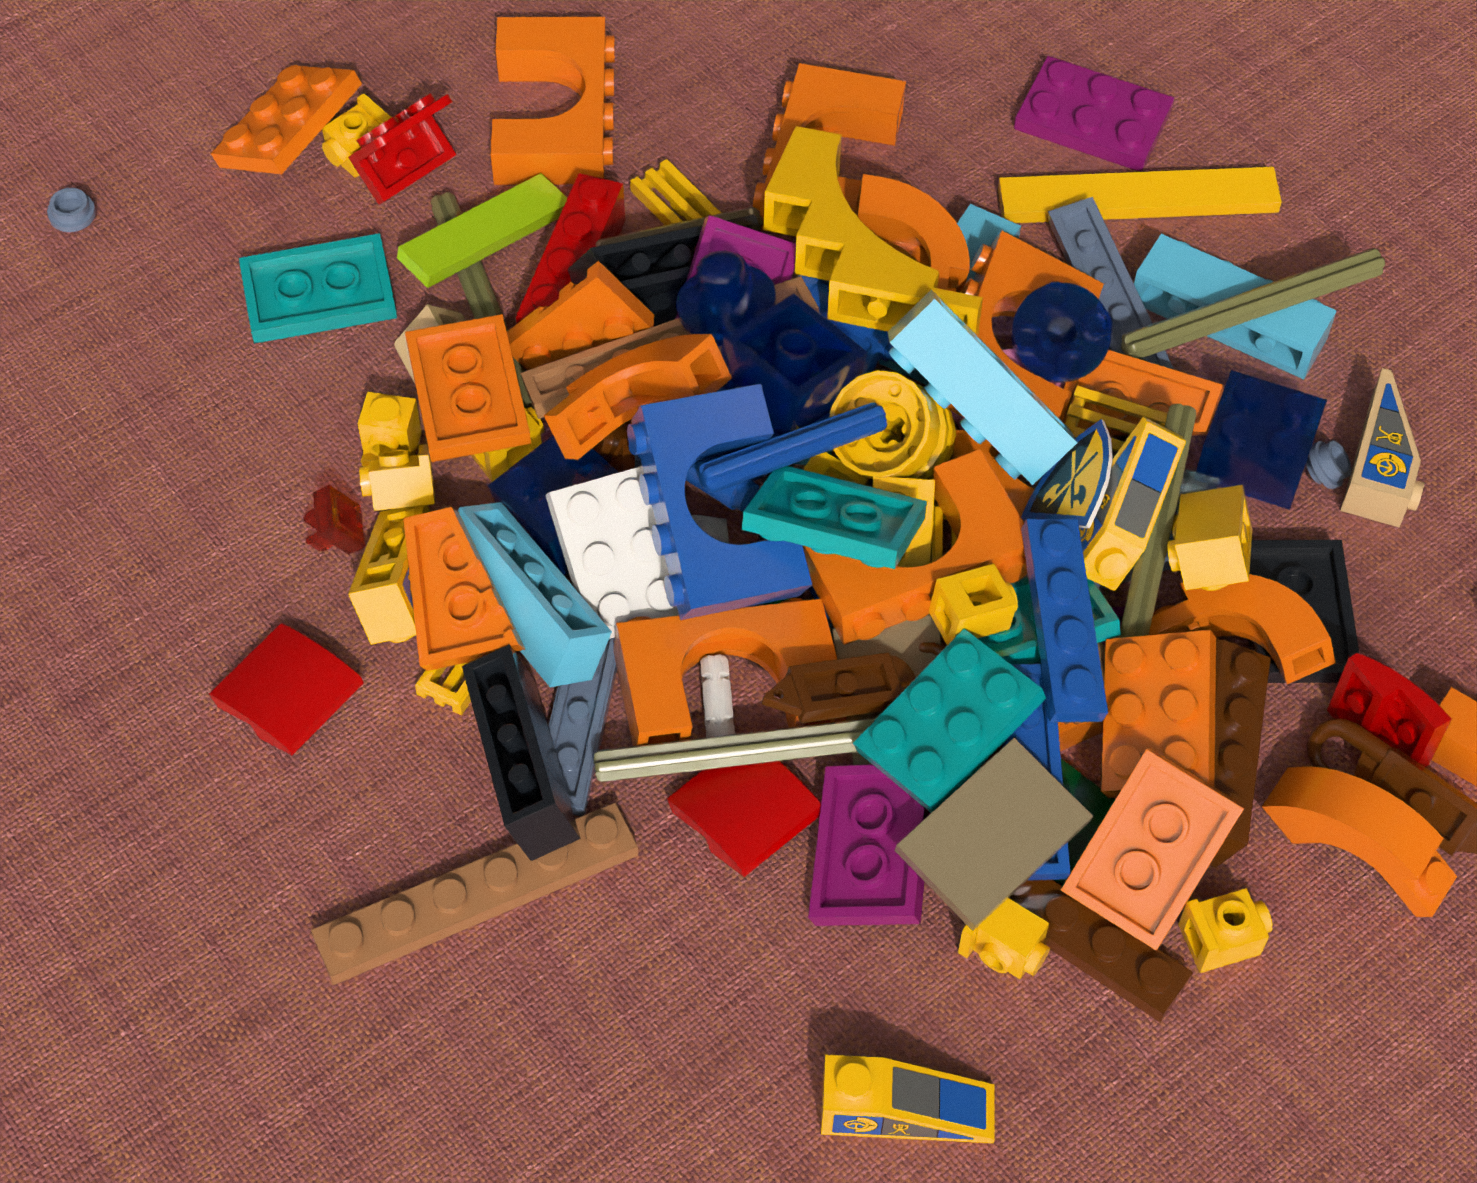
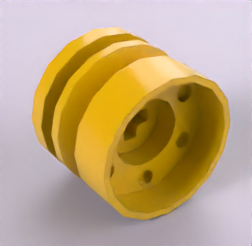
M876 370L857 376L841 389L831 407L829 418L873 402L883 407L887 420V427L882 432L833 449L843 465L869 479H873V477H897L931 480L934 478V466L949 461L953 454L956 437L952 412L948 407L946 409L942 408L927 393L924 387L897 372ZM902 426L901 431L906 436L903 441L898 442L900 438L895 432Z

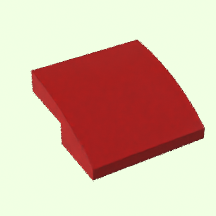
M281 623L209 695L219 709L250 724L259 739L293 756L364 684V681L358 673L328 650L300 632Z
M1359 653L1348 658L1327 708L1328 713L1333 718H1345L1358 723L1391 747H1397L1426 768H1428L1452 720L1438 703L1409 679L1390 667Z
M780 761L702 770L667 798L672 813L704 836L710 852L743 877L747 876L820 816L821 803Z

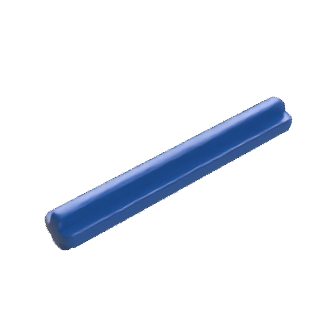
M872 402L702 463L698 467L700 484L709 493H715L882 432L887 427L885 410L882 406Z

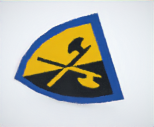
M1100 419L1075 439L1077 444L1042 476L1021 516L1024 523L1026 519H1078L1079 528L1091 527L1109 483L1113 460L1111 437L1105 421Z

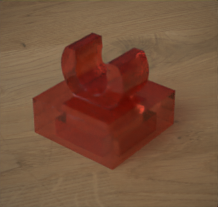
M331 485L313 492L315 509L308 511L303 516L305 523L315 528L317 532L305 538L306 544L318 551H326L334 545L348 555L364 548L365 542L360 505Z

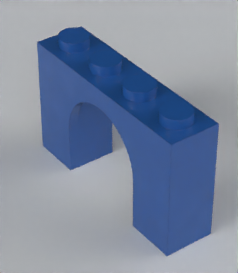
M757 384L641 405L631 420L632 424H628V442L633 455H640L644 474L640 475L639 480L641 495L644 503L652 505L656 520V524L652 526L653 544L658 556L664 555L669 573L664 579L666 597L671 607L677 606L680 620L798 597L812 585L802 545L787 541L770 540L743 545L719 541L708 535L697 525L686 504L685 481L690 467L706 458L730 454L769 440L774 434L762 385Z

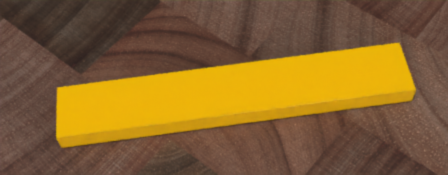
M1274 167L1000 177L998 182L1002 218L1014 223L1049 222L1048 211L1093 197L1103 220L1279 213L1282 203Z

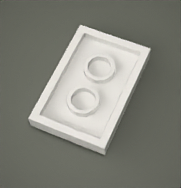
M642 466L552 491L545 495L572 585L612 631L609 639L615 637L616 623L627 622L639 616L653 619L679 615L677 606L671 607L666 597L664 579L669 573L664 555L658 556L653 544L652 526L656 524L652 505H646L641 495L639 480L640 475L644 474Z

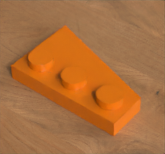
M1081 341L1064 387L1068 394L1059 419L1066 423L1070 404H1073L1075 398V389L1077 386H1081L1168 413L1169 407L1172 404L1191 406L1197 412L1192 436H1208L1224 387L1222 384ZM1085 402L1084 405L1085 409L1136 425L1141 420L1140 418L1089 402ZM1079 419L1077 427L1087 430L1094 423ZM1107 428L1110 437L1130 436V434Z
M448 507L403 518L420 667L430 671L471 662L509 644L515 652L525 650V646L459 512L453 507Z

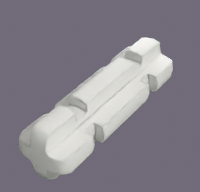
M721 654L704 656L700 661L706 737L735 734L728 659Z

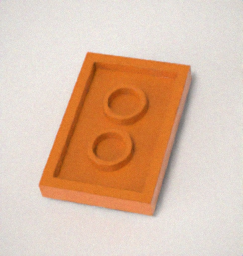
M291 65L281 71L274 85L251 104L250 111L242 120L225 132L221 143L210 154L219 168L283 174L362 83L354 70Z
M503 314L405 332L431 462L531 444L530 430Z
M1211 630L1106 639L1104 688L1108 714L1103 720L1101 792L1107 798H1117L1147 748H1151L1214 787L1215 635Z
M1147 748L1061 891L1157 951L1246 806L1151 748Z

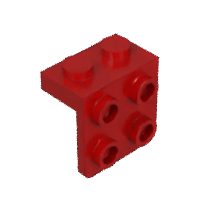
M432 93L356 140L361 149L348 158L378 205L457 155L432 116L453 102L449 94L436 101Z

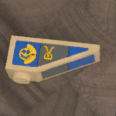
M1382 368L1371 396L1340 511L1400 527L1406 510H1417L1425 483L1416 480L1421 459L1392 370Z

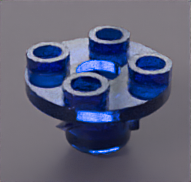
M718 250L708 253L698 262L696 275L691 277L678 293L676 307L679 320L689 333L712 334L717 346L720 347L727 341L740 339L758 330H765L771 327L776 319L777 296L775 286L766 273L749 266L738 253Z
M1051 282L1029 294L1018 307L1011 327L1012 345L1021 364L1029 372L1055 383L1073 382L1094 371L1105 358L1112 336V319L1102 302L1093 293L1081 286L1060 282Z

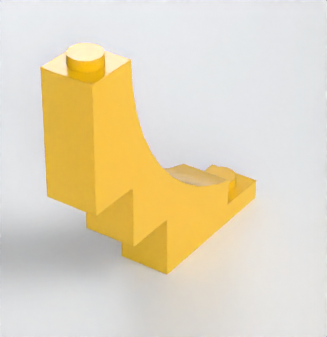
M796 126L765 190L764 231L796 237L795 274L829 281L827 319L888 332L932 289L978 336L983 297L939 289L938 270L913 260L876 236L853 212L839 185L838 176L840 171L842 135Z

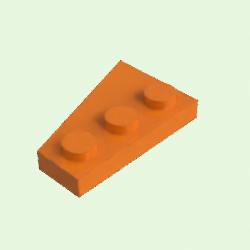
M597 261L587 269V278L577 285L570 282L560 290L557 301L549 307L539 306L508 330L507 335L512 357L524 368L530 370L654 327V314L606 267Z

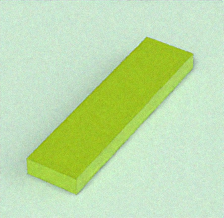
M540 173L398 247L397 259L429 288L559 219L567 197Z

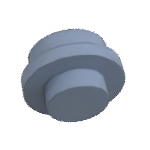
M64 188L57 191L51 197L47 215L51 225L57 230L76 232L92 223L96 215V209L92 199L82 190Z
M1334 440L1328 443L1318 441L1310 446L1306 464L1312 479L1316 483L1323 484L1332 490L1342 486L1344 479L1349 477L1352 472L1350 460L1343 447Z

